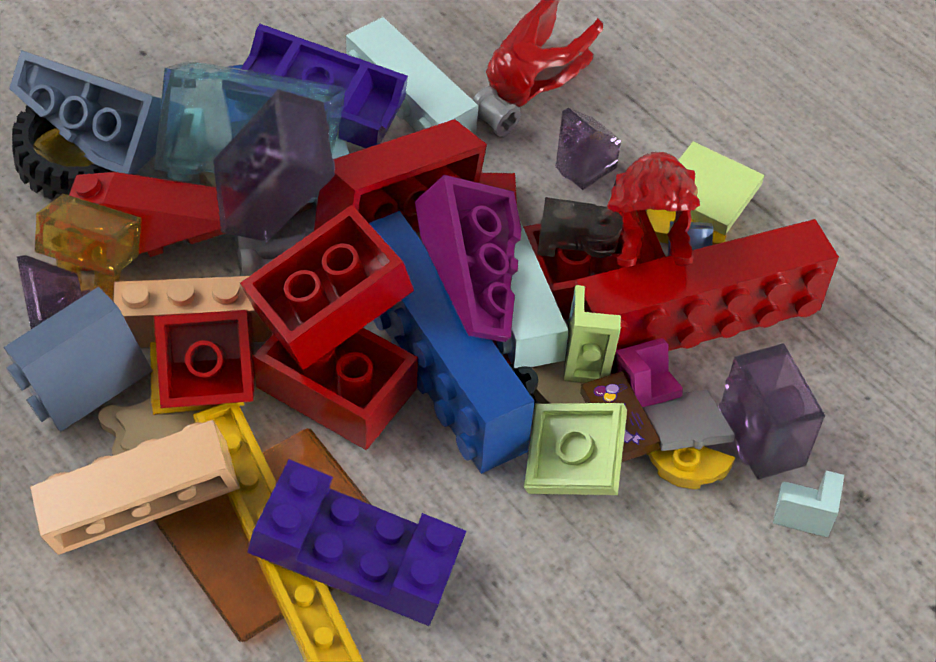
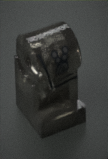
M545 197L537 255L554 257L556 248L584 251L596 258L611 256L618 247L623 226L622 217L618 212H612L605 206Z

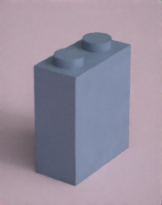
M99 286L3 347L13 364L6 367L10 376L21 391L29 388L33 394L26 399L30 408L41 422L49 418L60 432L153 371L119 307Z

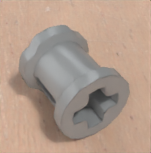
M487 86L474 96L473 101L478 105L477 119L482 118L491 125L494 134L498 137L508 135L517 126L521 117L520 108L514 104L508 105L498 97L497 91L493 87Z

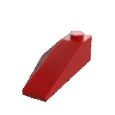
M119 172L76 175L65 204L71 267L74 271L115 269L126 265V258L148 252L149 256L153 257L164 253V246L186 240L188 243L194 244L239 230L249 197L244 191Z

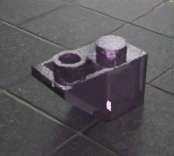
M567 108L562 111L555 167L564 178L571 180L584 190L617 168L621 140L593 117Z

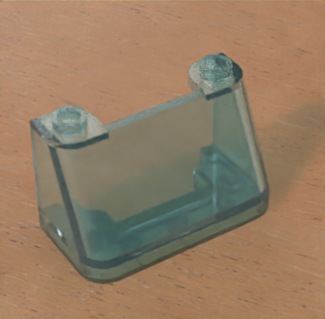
M182 62L166 67L164 69L154 169L167 171L168 178L182 181H190L193 179V174H200L206 171L283 185L282 189L290 193V199L299 202H315V198H318L322 164L332 160L344 105L345 88L200 62Z

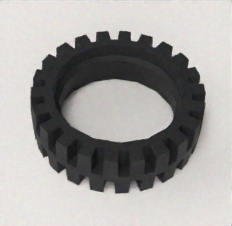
M26 105V112L20 111L17 116V122H14L12 152L16 172H19L20 179L24 184H30L32 191L38 193L43 189L44 197L53 200L56 194H60V202L66 203L76 175L114 172L95 164L85 167H66L49 162L36 153L34 150L35 142L47 132L57 128Z

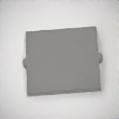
M708 390L684 392L680 398L643 407L661 441L660 448L662 451L690 447L702 449L705 445L734 442L735 434Z

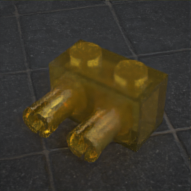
M62 194L36 213L35 252L56 259L54 285L60 288L63 285L64 279L63 289L75 290L80 288L82 285L83 267L94 271L93 290L99 286L114 302V283L120 282L121 270L139 255L141 217Z

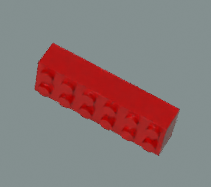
M816 219L695 249L693 250V263L689 265H676L675 258L671 255L627 268L624 267L577 279L575 285L585 286L584 312L621 315V330L616 350L663 338L668 343V351L682 347L685 349L693 348L701 342L720 337L730 338L742 331L757 327H771L779 321L813 315L821 310L839 256ZM616 352L612 364V369L616 368Z

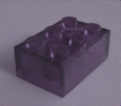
M278 89L215 157L213 163L222 233L267 242L335 176V162L331 153L329 124L326 121L324 102Z

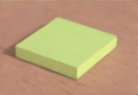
M693 141L678 160L686 169L695 170L697 198H699L701 205L695 210H691V217L697 222L712 223L715 231L726 235L762 185L764 175Z
M536 403L524 489L528 494L618 495L627 409L624 403Z

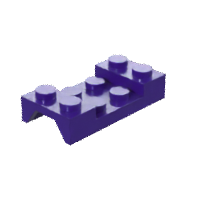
M259 24L256 28L250 54L238 73L229 71L226 75V99L260 111H264L268 103L339 127L338 139L368 148L382 142L405 99L408 76Z
M288 459L253 529L247 553L430 626L459 553L466 530L424 513L421 514L417 524L330 489L332 476Z

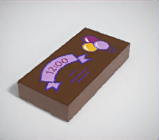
M623 371L581 384L580 393L585 403H624L627 409L621 462L659 450L661 441Z

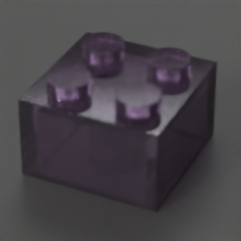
M778 344L734 357L718 408L735 434L734 437L737 441V449L742 462L751 467L757 480L806 466L825 414L785 344Z

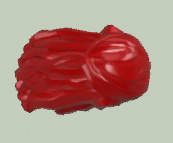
M541 0L520 19L512 32L502 41L501 46L494 51L486 70L489 86L497 91L498 96L503 101L518 107L524 106L541 92L561 87L567 81L575 78L580 70L588 66L593 60L594 54L588 48L603 31V22L597 18L589 28L578 38H575L568 46L543 49L541 47L552 35L557 17V6L560 0ZM567 65L558 74L549 79L535 80L537 74L545 68Z
M666 152L645 154L634 161L625 173L616 175V185L611 189V198L608 201L607 209L612 212H622V226L625 233L622 237V255L617 257L618 265L627 268L636 265L643 244L641 239L644 236L643 228L637 216V210L648 209L676 211L674 223L667 233L671 243L670 254L675 258V263L678 266L693 263V250L690 245L691 238L687 232L692 220L691 210H695L701 205L699 198H697L695 170L686 169L671 154Z

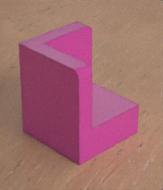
M663 338L616 350L617 373L623 371L642 408L683 396V387L669 372L668 343Z

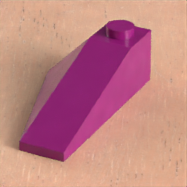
M443 175L415 201L421 240L468 336L506 342L511 338L515 294L511 290L512 275L518 270V260L514 258L515 244L521 240L522 230L514 192Z

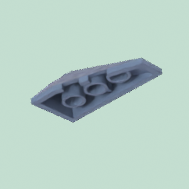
M23 50L20 52L9 87L16 96L40 117H44L60 131L59 134L67 141L73 142L85 153L84 156L93 164L114 172L135 175L167 144L180 105Z

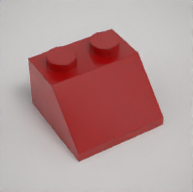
M245 309L154 316L161 409L254 401V342L251 312Z

